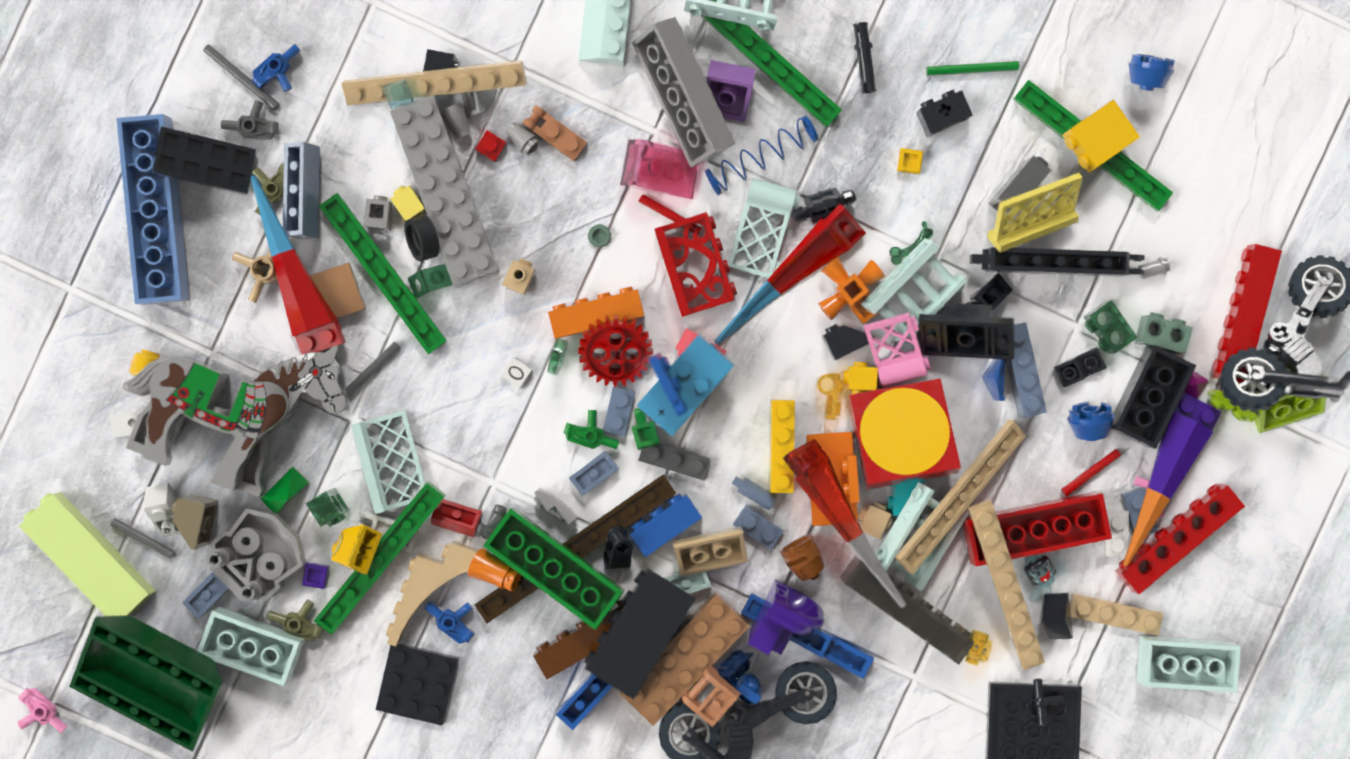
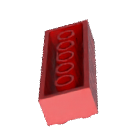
M1097 491L996 511L1011 559L1112 539L1104 495ZM966 517L962 525L970 563L975 567L987 565L971 517Z

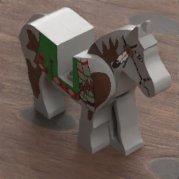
M333 346L325 353H307L290 358L270 367L253 382H242L232 410L222 406L217 407L229 376L228 373L193 358L167 356L154 360L146 365L136 376L122 385V388L127 392L138 396L150 394L151 398L149 404L137 417L126 449L143 454L142 458L158 464L170 465L173 459L171 452L172 433L177 422L185 415L201 425L235 435L231 446L210 483L230 490L238 489L261 497L265 492L263 474L268 461L270 436L288 420L303 394L306 392L311 397L322 400L324 409L331 414H338L346 409L348 398L339 382L340 369L343 366L336 359L340 346Z

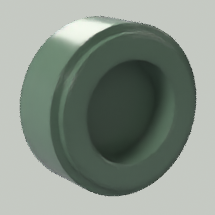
M602 224L594 225L588 232V240L595 247H604L611 239L610 230Z

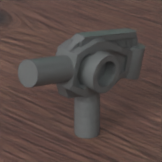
M255 100L249 116L242 115L238 121L222 120L221 129L238 130L244 138L272 140L275 134H278L279 122L260 120L259 116L264 103Z

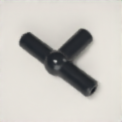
M1041 678L1033 680L1034 705L1037 710L1038 725L1046 726L1048 724L1046 706L1062 705L1064 699L1061 695L1044 697L1043 681Z

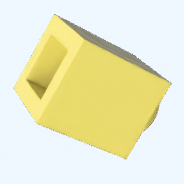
M401 186L393 192L394 196L390 199L405 221L426 213L423 202L412 187Z

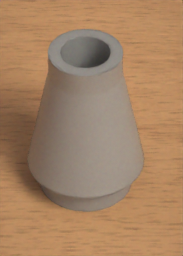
M457 103L443 109L445 113L444 118L457 134L458 139L471 134L465 107L462 108L461 104Z
M515 122L506 129V133L522 154L525 153L529 156L538 148L540 142L537 140V136L520 127Z

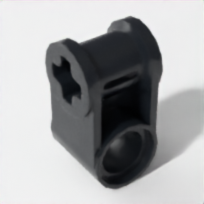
M622 526L613 527L607 533L606 547L603 554L606 571L631 568L633 543L627 538V531Z

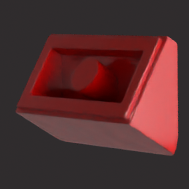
M443 499L433 511L431 524L474 537L482 511Z

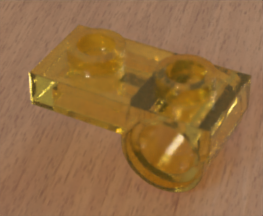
M822 374L816 379L815 386L817 391L821 394H826L824 419L835 420L836 415H840L841 402L837 401L838 393H842L844 379H840L841 374ZM826 377L830 378L833 383L832 388L828 391H824L821 388V381Z

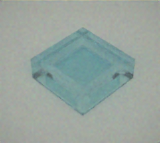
M406 79L389 83L382 87L391 109L411 104L414 101Z

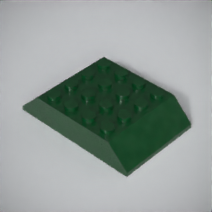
M130 615L96 616L94 618L69 687L193 752L223 682L212 658Z

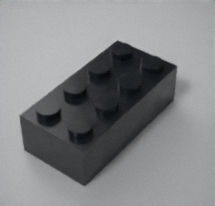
M1146 345L1113 413L1115 417L1111 430L1147 448L1156 449L1197 365L1156 345Z

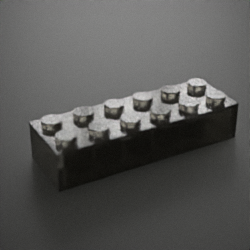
M855 555L840 576L844 584L959 665L975 643L970 638L972 633L958 622L954 625L951 624L953 620L938 608L936 611H933L934 606L920 595L917 598L913 597L915 593L901 582L898 585L895 584L896 579L887 573L906 603V606L901 608L863 561Z

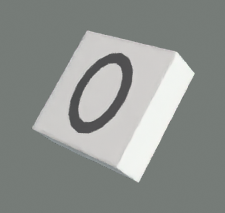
M513 357L501 374V377L520 389L532 369Z

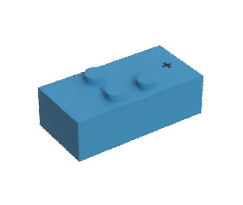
M699 333L675 360L669 370L672 377H676L681 384V397L687 405V412L677 416L673 404L667 398L659 380L636 406L669 435L673 436L734 367L735 363Z

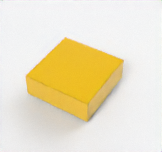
M900 148L896 172L919 175L923 151Z

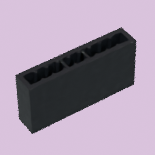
M646 568L645 571L640 570L634 580L637 583L632 591L628 590L621 601L624 603L621 610H615L609 620L612 623L607 631L603 630L596 641L599 643L595 651L590 650L584 660L587 671L633 700L696 599L649 568Z

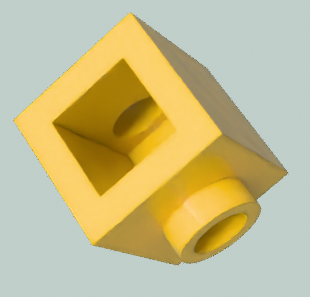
M853 362V366H847V371H843V384H846V389H852V394L866 392V390H877L878 368L867 367V362Z

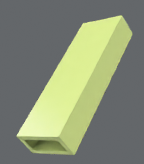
M61 492L47 494L40 500L41 505L36 510H30L23 517L25 521L19 527L105 616H131L156 592Z

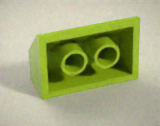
M1284 395L1276 405L1270 406L1265 411L1260 409L1258 412H1255L1258 415L1254 420L1257 431L1263 433L1325 413L1326 398L1320 397L1317 399Z

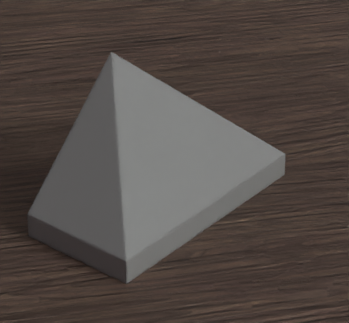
M497 89L462 93L467 118L484 113Z

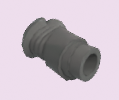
M495 504L487 524L479 523L476 534L482 535L483 539H488L506 515L508 508Z

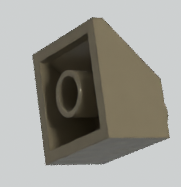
M191 494L179 497L177 501H174L171 513L174 515L173 523L190 549L196 550L209 545L219 500Z

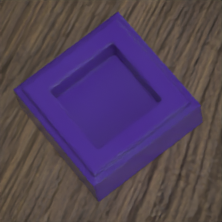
M306 562L302 586L325 589L330 565Z

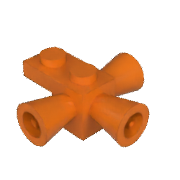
M839 256L821 270L822 273L838 285L834 289L837 292L836 294L817 303L831 321L845 304L862 324H865L878 313L872 314L861 305L869 296L867 287L885 278L883 271L873 260L867 263L858 276L855 273L851 276L848 275Z

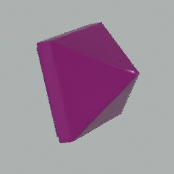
M1194 371L1184 392L1198 399L1209 380Z

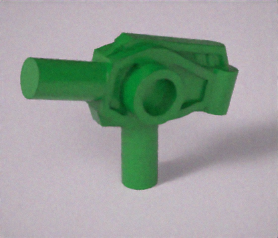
M588 410L587 427L566 423L563 433L566 435L567 441L591 449L599 447L600 444L614 449L618 448L619 440L603 436V429L596 427L597 410Z

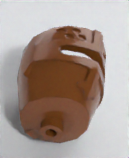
M804 535L779 551L789 570L801 581L817 579L820 576L819 573L825 567L820 549L811 535Z

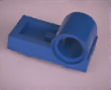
M744 673L732 685L741 693L738 698L748 705L752 702L756 705L761 699L760 680L752 673Z

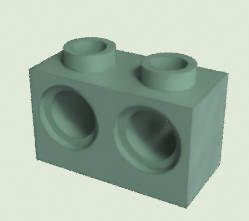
M1150 312V315L1141 316L1134 342L1143 345H1156L1175 354H1186L1193 327L1186 326V321L1172 318V321L1164 319V315ZM1152 323L1157 327V332L1154 336L1149 332V327ZM1173 330L1179 333V338L1176 342L1171 337Z

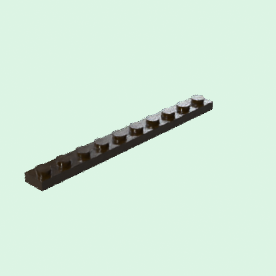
M663 474L563 544L584 558L606 542L607 533L611 528L622 526L626 529L674 496L676 491ZM522 576L514 591L497 588L474 605L486 624H488L539 588Z

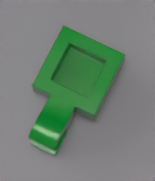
M640 408L635 409L634 413L638 425L631 428L637 450L659 445L660 442L654 421L647 422L644 412Z

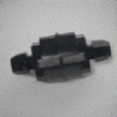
M836 187L833 189L829 188L818 191V193L803 199L805 207L802 208L801 206L794 209L792 214L795 222L800 223L807 221V218H809L814 225L820 219L825 220L839 204L848 206L857 199L853 190L842 191V194H840Z

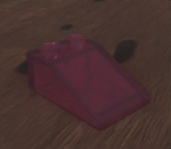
M643 139L628 140L620 185L648 192L693 199L699 165L691 168L682 149Z

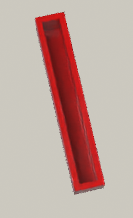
M1259 244L1247 245L1241 254V261H1243L1241 270L1237 272L1235 277L1236 289L1229 300L1230 312L1225 317L1223 323L1225 331L1223 337L1219 339L1217 346L1219 350L1218 357L1212 364V378L1221 380L1220 374L1223 366L1232 354L1235 355L1237 351L1242 349L1244 351L1248 350V348L1257 349L1282 250ZM1246 367L1240 368L1238 370L1239 372L1248 375ZM1236 377L1238 385L1246 381Z

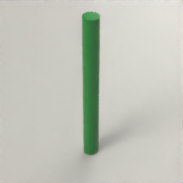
M1019 61L927 66L926 75L1019 70Z

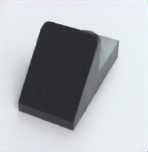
M997 273L982 288L973 293L971 297L977 304L992 305L993 311L1013 289Z

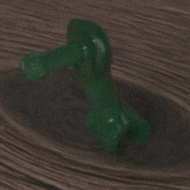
M926 221L921 223L923 230L913 244L904 249L892 247L889 250V255L892 256L891 262L894 265H899L902 262V258L907 257L924 239L929 240L933 236V230L927 227Z

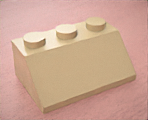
M741 526L673 541L681 576L748 562Z

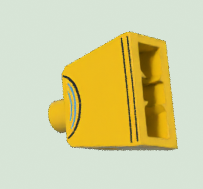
M365 524L343 529L338 541L332 546L333 554L331 560L367 575L383 533Z

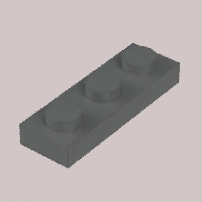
M660 443L656 446L641 449L638 461L704 481L710 458Z

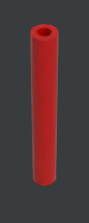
M644 194L638 200L641 204L673 222L686 219ZM693 224L689 228V231L693 233L697 231L698 235L702 227L697 224Z
M1114 449L1063 487L1061 492L1067 497L1121 456L1120 452Z

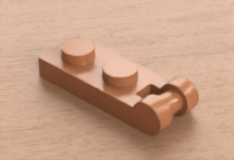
M535 105L532 109L533 113L529 118H525L522 124L575 162L588 143L546 113L542 108ZM540 118L546 121L541 128L536 125Z

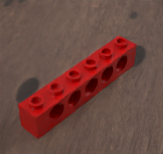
M1219 483L1209 487L1206 491L1207 494L1203 498H1198L1191 502L1189 509L1185 513H1179L1173 517L1172 523L1167 528L1159 529L1153 535L1155 538L1149 543L1141 544L1129 565H1123L1124 559L1118 564L1119 568L1115 572L1132 592L1140 595L1245 507L1228 485ZM1216 502L1217 509L1214 513H1211L1210 505ZM1198 516L1199 525L1194 528L1192 521ZM1180 531L1182 538L1176 543L1174 536ZM1163 546L1164 554L1158 557L1157 549ZM1146 561L1147 568L1140 572V563Z

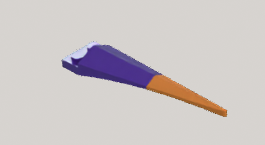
M1183 392L1161 438L1144 501L1123 562L1124 566L1129 565L1213 434L1214 426L1222 412Z

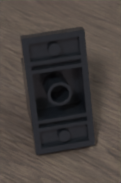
M971 302L966 304L945 303L943 315L919 314V343L922 355L1014 360V318L993 317L992 305H981L973 302V304Z

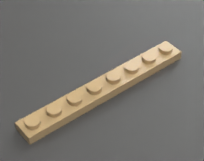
M523 60L351 79L344 80L341 84L347 105L428 97L431 95L437 96L526 86L527 79Z
M1007 420L895 558L907 572L911 574L916 572L1026 437L1015 421Z
M987 500L970 506L968 510L1023 670H1027L1043 664L1045 660L991 500Z

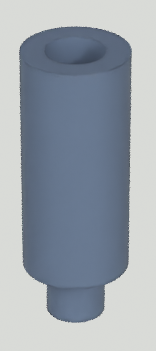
M736 476L732 481V484L738 487L737 492L767 510L771 508L776 500V495L746 477L742 480Z

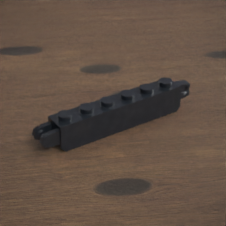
M996 247L982 249V254H971L969 264L982 265V270H985V272L1123 277L1128 275H1144V269H1129V261H1144L1145 255L1130 254V252L1036 248H1011L999 252Z

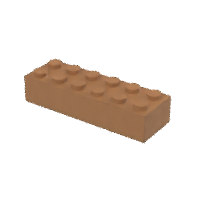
M715 591L675 632L634 700L620 692V695L654 726L703 675L704 670L708 666H712L750 627L749 622Z

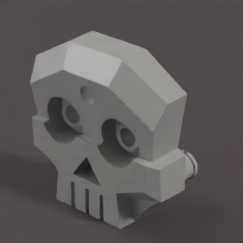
M251 507L243 511L231 529L223 530L210 543L211 553L206 559L207 564L210 563L209 569L241 601H268L285 586V579L306 565L300 536L279 514ZM245 537L250 539L249 545L244 543ZM270 561L275 564L274 569L268 567ZM248 563L247 571L240 564Z

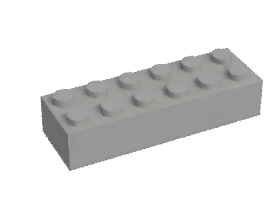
M673 17L654 23L636 38L632 44L683 153L692 168L714 159L736 143L677 18Z

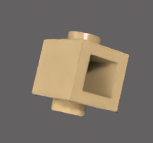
M522 258L519 259V262L513 260L502 285L526 295L536 272L535 269L531 268L533 263ZM519 272H523L521 279H517Z
M874 502L873 505L867 503L866 507L862 506L857 517L860 520L857 529L881 539L883 532H887L892 523L891 513L886 511L887 506L878 502Z

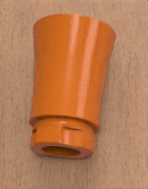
M485 548L477 551L468 569L469 577L485 581L509 591H514L517 588L522 577L521 574Z

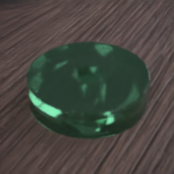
M560 338L557 339L549 360L548 374L555 376L559 374L567 351L568 341Z

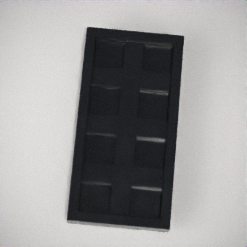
M161 126L152 173L247 195L256 149Z

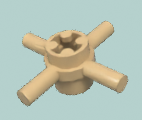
M270 249L267 256H260L256 259L234 252L232 260L249 267L252 276L256 279L248 300L257 303L264 284L272 283L277 279ZM270 264L271 269L267 273L268 276H264L265 272L260 270L262 265L268 266Z

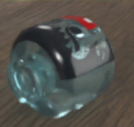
M1036 554L1025 558L1026 562L1022 566V572L1031 586L1043 588L1054 582L1056 569L1046 554Z

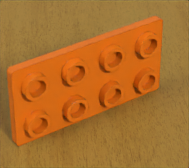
M852 432L806 435L812 525L857 523V502L860 501L857 457L853 452Z

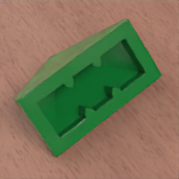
M293 466L260 500L272 512L279 514L310 482Z

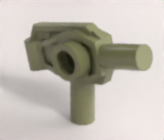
M284 163L279 166L276 174L270 179L259 167L255 168L252 174L262 183V189L269 202L281 201L283 198ZM257 206L254 212L260 215V211Z
M308 599L298 613L290 611L285 616L270 611L267 616V620L283 624L282 627L286 633L311 642L321 638L323 632L321 626L312 623L306 618L314 606V603Z

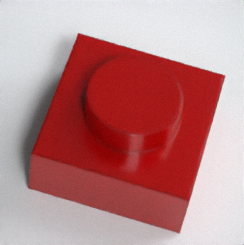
M486 130L475 150L496 163L507 142Z

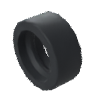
M422 215L406 220L404 232L413 257L419 262L437 257L440 252V244L436 229L429 217Z

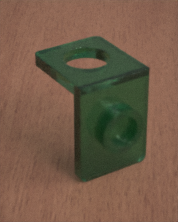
M445 264L420 270L408 277L416 299L429 292L452 285ZM416 279L420 282V291L416 287Z

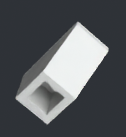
M169 483L154 485L145 489L143 509L161 537L180 533L173 523L174 515L171 513L173 503L177 501V496Z

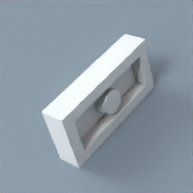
M1107 510L1112 539L1103 541V556L1125 557L1128 550L1129 511Z

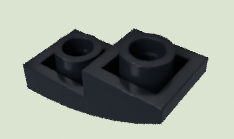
M1095 347L1055 366L1054 369L1063 388L1084 380L1090 375L1107 369V366L1098 347Z

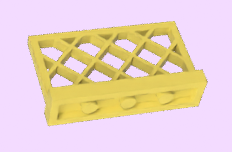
M1077 173L1000 202L995 228L988 231L987 238L999 252H1003L1078 223L1079 215L1075 212L1083 176ZM1050 192H1053L1047 199H1045ZM1060 195H1062L1054 204H1052ZM1030 200H1032V202H1031L1027 207H1025V205H1026ZM1042 202V204L1035 211H1033ZM1013 207V208L1006 214V210H1007L1008 208ZM1022 209L1023 211L1015 219H1013Z

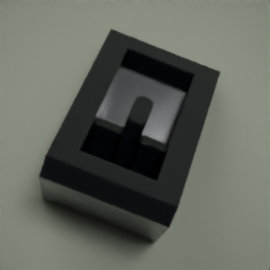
M1068 592L1044 594L1042 622L1049 639H1073Z

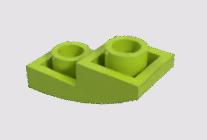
M1209 390L1207 392L1211 397L1209 401L1216 409L1227 411L1233 409L1231 413L1239 421L1252 422L1258 417L1251 410L1243 411L1239 406L1230 404V400L1223 396V391Z

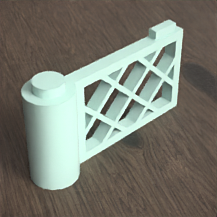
M752 178L729 258V267L769 278L781 264V262L777 261L791 210L792 208L797 209L800 196L796 195L797 190ZM749 206L759 208L763 217L751 223L747 216ZM763 210L770 211L771 213L765 215ZM775 213L784 215L782 225L773 229L767 217ZM765 219L771 231L759 238L753 225ZM745 220L749 223L746 227H744ZM751 227L757 239L745 245L741 239L742 231ZM781 229L779 237H777L775 232ZM773 233L777 244L775 248L767 252L761 239ZM740 241L743 247L737 250ZM759 241L765 253L752 259L747 247ZM743 249L751 260L743 266L733 263L736 253ZM774 251L773 258L771 260L769 254ZM767 256L771 263L768 273L759 271L754 262ZM753 264L755 269L746 266Z

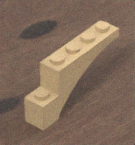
M453 540L450 545H445L441 558H444V561L421 553L416 558L412 557L408 567V571L411 572L409 579L404 580L400 591L404 593L401 602L397 601L393 614L396 615L394 624L390 623L386 632V636L389 637L387 644L396 647L400 643L405 628L413 614L433 591L452 578L464 572L468 573L470 563L479 549Z

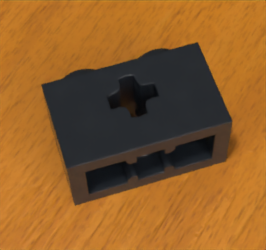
M953 89L942 94V99L936 102L930 99L920 104L921 108L916 114L926 137L968 120L973 116L962 90L955 93ZM941 108L942 110L947 109L948 113L940 115L939 110Z

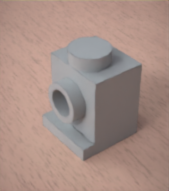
M374 195L373 199L366 198L364 227L391 231L390 223L393 203L387 201L388 197ZM379 209H383L384 211L382 217H378L376 215V212Z

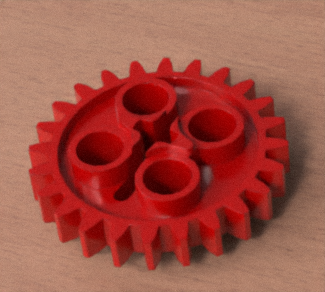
M615 314L614 320L611 321L606 315L605 322L603 323L601 320L596 319V327L589 324L590 332L583 331L585 339L579 340V345L582 347L578 348V354L581 355L579 356V362L584 363L583 371L589 370L588 377L596 375L597 383L604 379L605 386L610 381H613L614 387L617 386L618 381H621L623 386H626L627 379L634 383L635 375L642 378L641 370L648 371L647 363H650V355H653V348H651L652 339H648V331L643 332V325L635 327L636 319L628 323L627 316H624L621 321L618 319L617 314ZM617 333L620 334L621 337L614 339L611 337V335ZM598 348L605 350L603 353L594 352ZM633 348L636 349L637 352L631 354L628 353L627 350ZM615 363L621 365V366L618 367V368H612V367H610L612 364H615Z

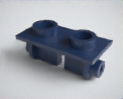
M742 650L732 652L716 668L719 676L732 686L737 681L736 678H740L750 669L751 662L749 659L754 653Z

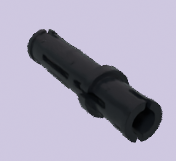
M868 22L853 24L856 41L854 50L857 51L862 94L876 92L871 56L873 45L869 40Z

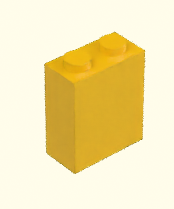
M1114 99L1062 135L1066 146L1073 150L1078 157L1079 164L1088 173L1140 138V135Z

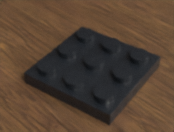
M400 643L396 647L390 645L375 710L442 726L459 657Z

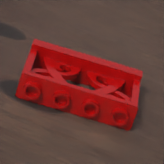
M707 212L654 228L682 317L734 301V295H737L734 282L729 283L727 274L731 273L727 260L722 261L720 252L724 251L720 237L715 239L713 230L717 229L713 215L708 217ZM693 224H700L705 228V236L700 238L697 236V231H695L693 240L688 239L689 228ZM685 226L684 238L666 237L665 232ZM709 238L714 252L703 245L708 242ZM681 246H684L683 257L676 258L674 251L677 249L681 251ZM689 247L699 251L710 260L707 271L700 282L693 274L688 272L677 273L676 270L677 267L686 261ZM717 263L722 277L713 276ZM686 278H690L697 286L694 288L691 284L690 287L686 288L683 285V281ZM716 282L721 283L724 288L723 294L719 298L708 296L704 290L706 286L710 290L716 291L713 288ZM700 293L709 302L690 309L687 304Z

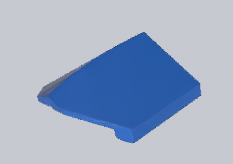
M993 359L982 375V379L993 400L1005 401V396L1003 395L1006 359Z

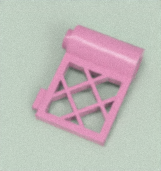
M906 313L864 325L882 387L928 375L927 370H931L928 356L923 357L915 333V331L919 330L915 316L910 317V314ZM907 322L908 328L904 334L893 330L897 323ZM880 328L886 331L882 340L872 337L871 331ZM890 334L901 338L896 347L885 343ZM904 341L914 344L915 350L904 352L900 350V347ZM882 347L893 351L890 357L879 359L878 353Z

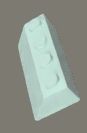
M585 0L579 61L624 66L632 0Z

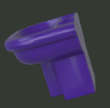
M775 579L760 612L750 628L748 645L768 655L771 651L782 654L793 633L808 635L814 629L821 628L824 624V612L821 606L813 599Z

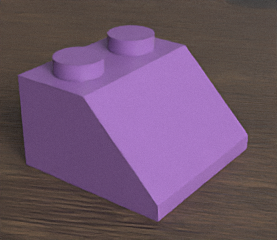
M711 60L706 82L722 112L723 118L745 122L756 69Z

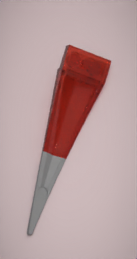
M813 439L787 453L783 459L797 476L795 481L901 608L906 606L905 601L863 533L826 452Z

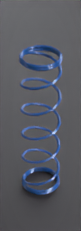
M804 115V117L802 116V118L797 120L796 126L800 144L787 130L782 128L778 130V142L782 156L767 140L760 139L759 152L763 166L751 153L741 149L740 161L744 177L730 162L722 160L721 170L725 187L707 168L705 174L718 196L722 194L719 185L724 191H728L723 162L728 163L744 181L747 180L742 160L743 151L750 155L762 170H766L761 150V141L766 142L784 160L785 156L780 141L781 130L786 132L803 150L804 146L798 125L799 120H802L812 141H819L818 134L810 119Z

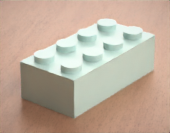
M218 607L210 614L198 652L212 658L217 663L285 686L291 681L305 639L286 633L285 630Z
M1140 635L1137 682L1145 687L1237 693L1241 646L1229 641Z

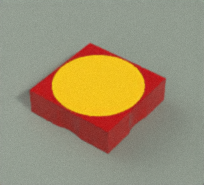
M941 378L849 395L848 405L854 433L859 442L860 462L866 490L896 485L911 479H929L959 472L961 465Z

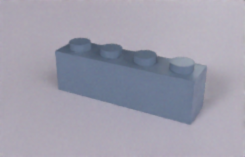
M306 142L284 143L283 229L288 237L297 239L318 238L320 146Z
M1027 323L1015 324L1014 360H1006V366L1018 417L1025 418L1047 413Z

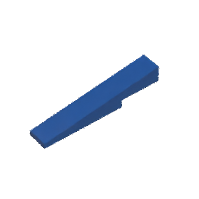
M751 593L741 614L755 621L765 599ZM820 628L814 629L808 635L793 633L790 641L820 657L826 658L864 679L874 660V656Z

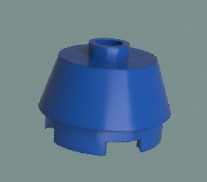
M1132 54L1131 62L1128 63L1130 82L1140 85L1139 89L1154 91V88H1165L1175 72L1173 69L1175 60L1169 58L1163 60V58L1146 54Z
M1082 402L1072 406V411L1069 410L1067 420L1076 438L1086 441H1097L1109 436L1115 415L1112 413V406L1108 403L1101 402V406H1089V402Z

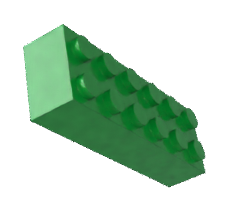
M516 508L509 509L483 545V547L594 630L599 628L626 591Z

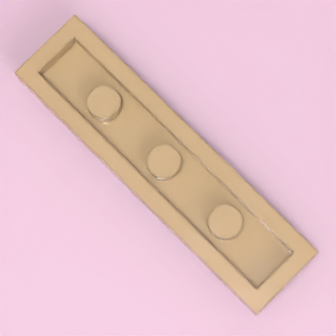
M1071 594L1070 612L1073 618L1159 636L1163 613L1079 594Z

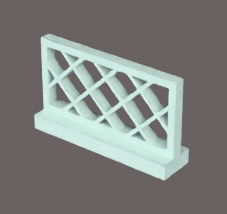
M405 410L352 424L353 436L375 514L408 505L413 497L406 494L412 481L420 485L421 488L425 485ZM402 416L404 427L400 434L388 428L393 418ZM388 420V422L386 423V425H383V424L379 423V422ZM376 423L384 428L377 440L368 435L367 425ZM386 429L398 436L392 447L380 442ZM404 430H406L408 438L402 436ZM400 437L410 444V449L406 456L394 450ZM370 439L375 441L373 447L371 446ZM377 444L390 450L383 462L374 457L373 451ZM391 452L404 458L398 470L386 464ZM410 452H412L414 460L408 458ZM406 459L416 466V471L412 478L400 472ZM376 461L382 464L379 470L377 468ZM383 466L396 472L389 484L380 479L379 473ZM417 473L420 482L414 480ZM398 474L410 480L404 492L392 486ZM382 484L388 486L385 492L383 490ZM389 488L402 494L398 502L387 505L385 497ZM404 496L409 498L408 500L401 501Z

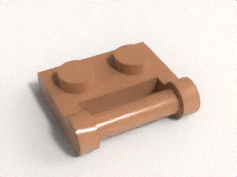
M708 666L704 670L702 678L691 691H687L683 695L682 700L691 710L713 727L741 693L719 676L718 671L714 667ZM709 683L713 684L715 688L702 703L699 702L697 697Z

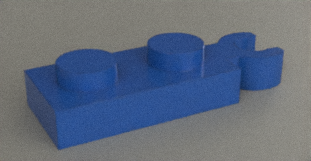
M660 352L651 356L649 362L667 398L672 402L677 416L686 413L688 408L681 397V384L676 377H672L669 371L671 365L667 357H662Z

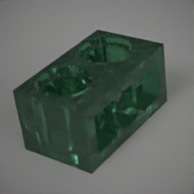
M1112 300L1104 301L1083 316L1086 320L1084 322L1086 328L1090 333H1095L1099 339L1097 343L1105 353L1115 354L1138 338ZM1100 313H1103L1106 317L1104 325L1099 324L1097 320ZM1113 332L1119 335V340L1116 344L1111 341V334Z
M336 488L324 491L306 503L320 527L327 524L329 527L338 524L346 519L345 513L350 511Z

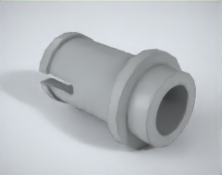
M1159 257L1157 261L1138 265V268L1144 269V275L1140 276L1142 279H1146L1161 273L1165 275L1170 271L1168 259Z

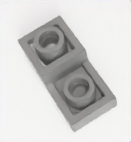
M540 488L534 492L536 495L534 500L541 509L545 508L547 511L555 506L557 508L555 514L562 523L566 521L569 525L577 518L573 511L553 494Z

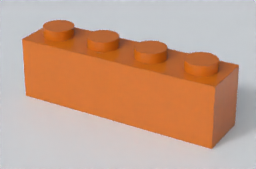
M631 286L619 289L620 294L611 296L610 292L597 295L596 300L588 301V298L575 300V305L566 307V303L552 306L553 311H549L548 314L554 338L559 339L583 333V331H589V324L596 327V319L601 320L603 323L605 322L606 315L610 321L614 320L615 314L618 315V319L621 321L624 316H627V321L645 317L638 289L633 290Z

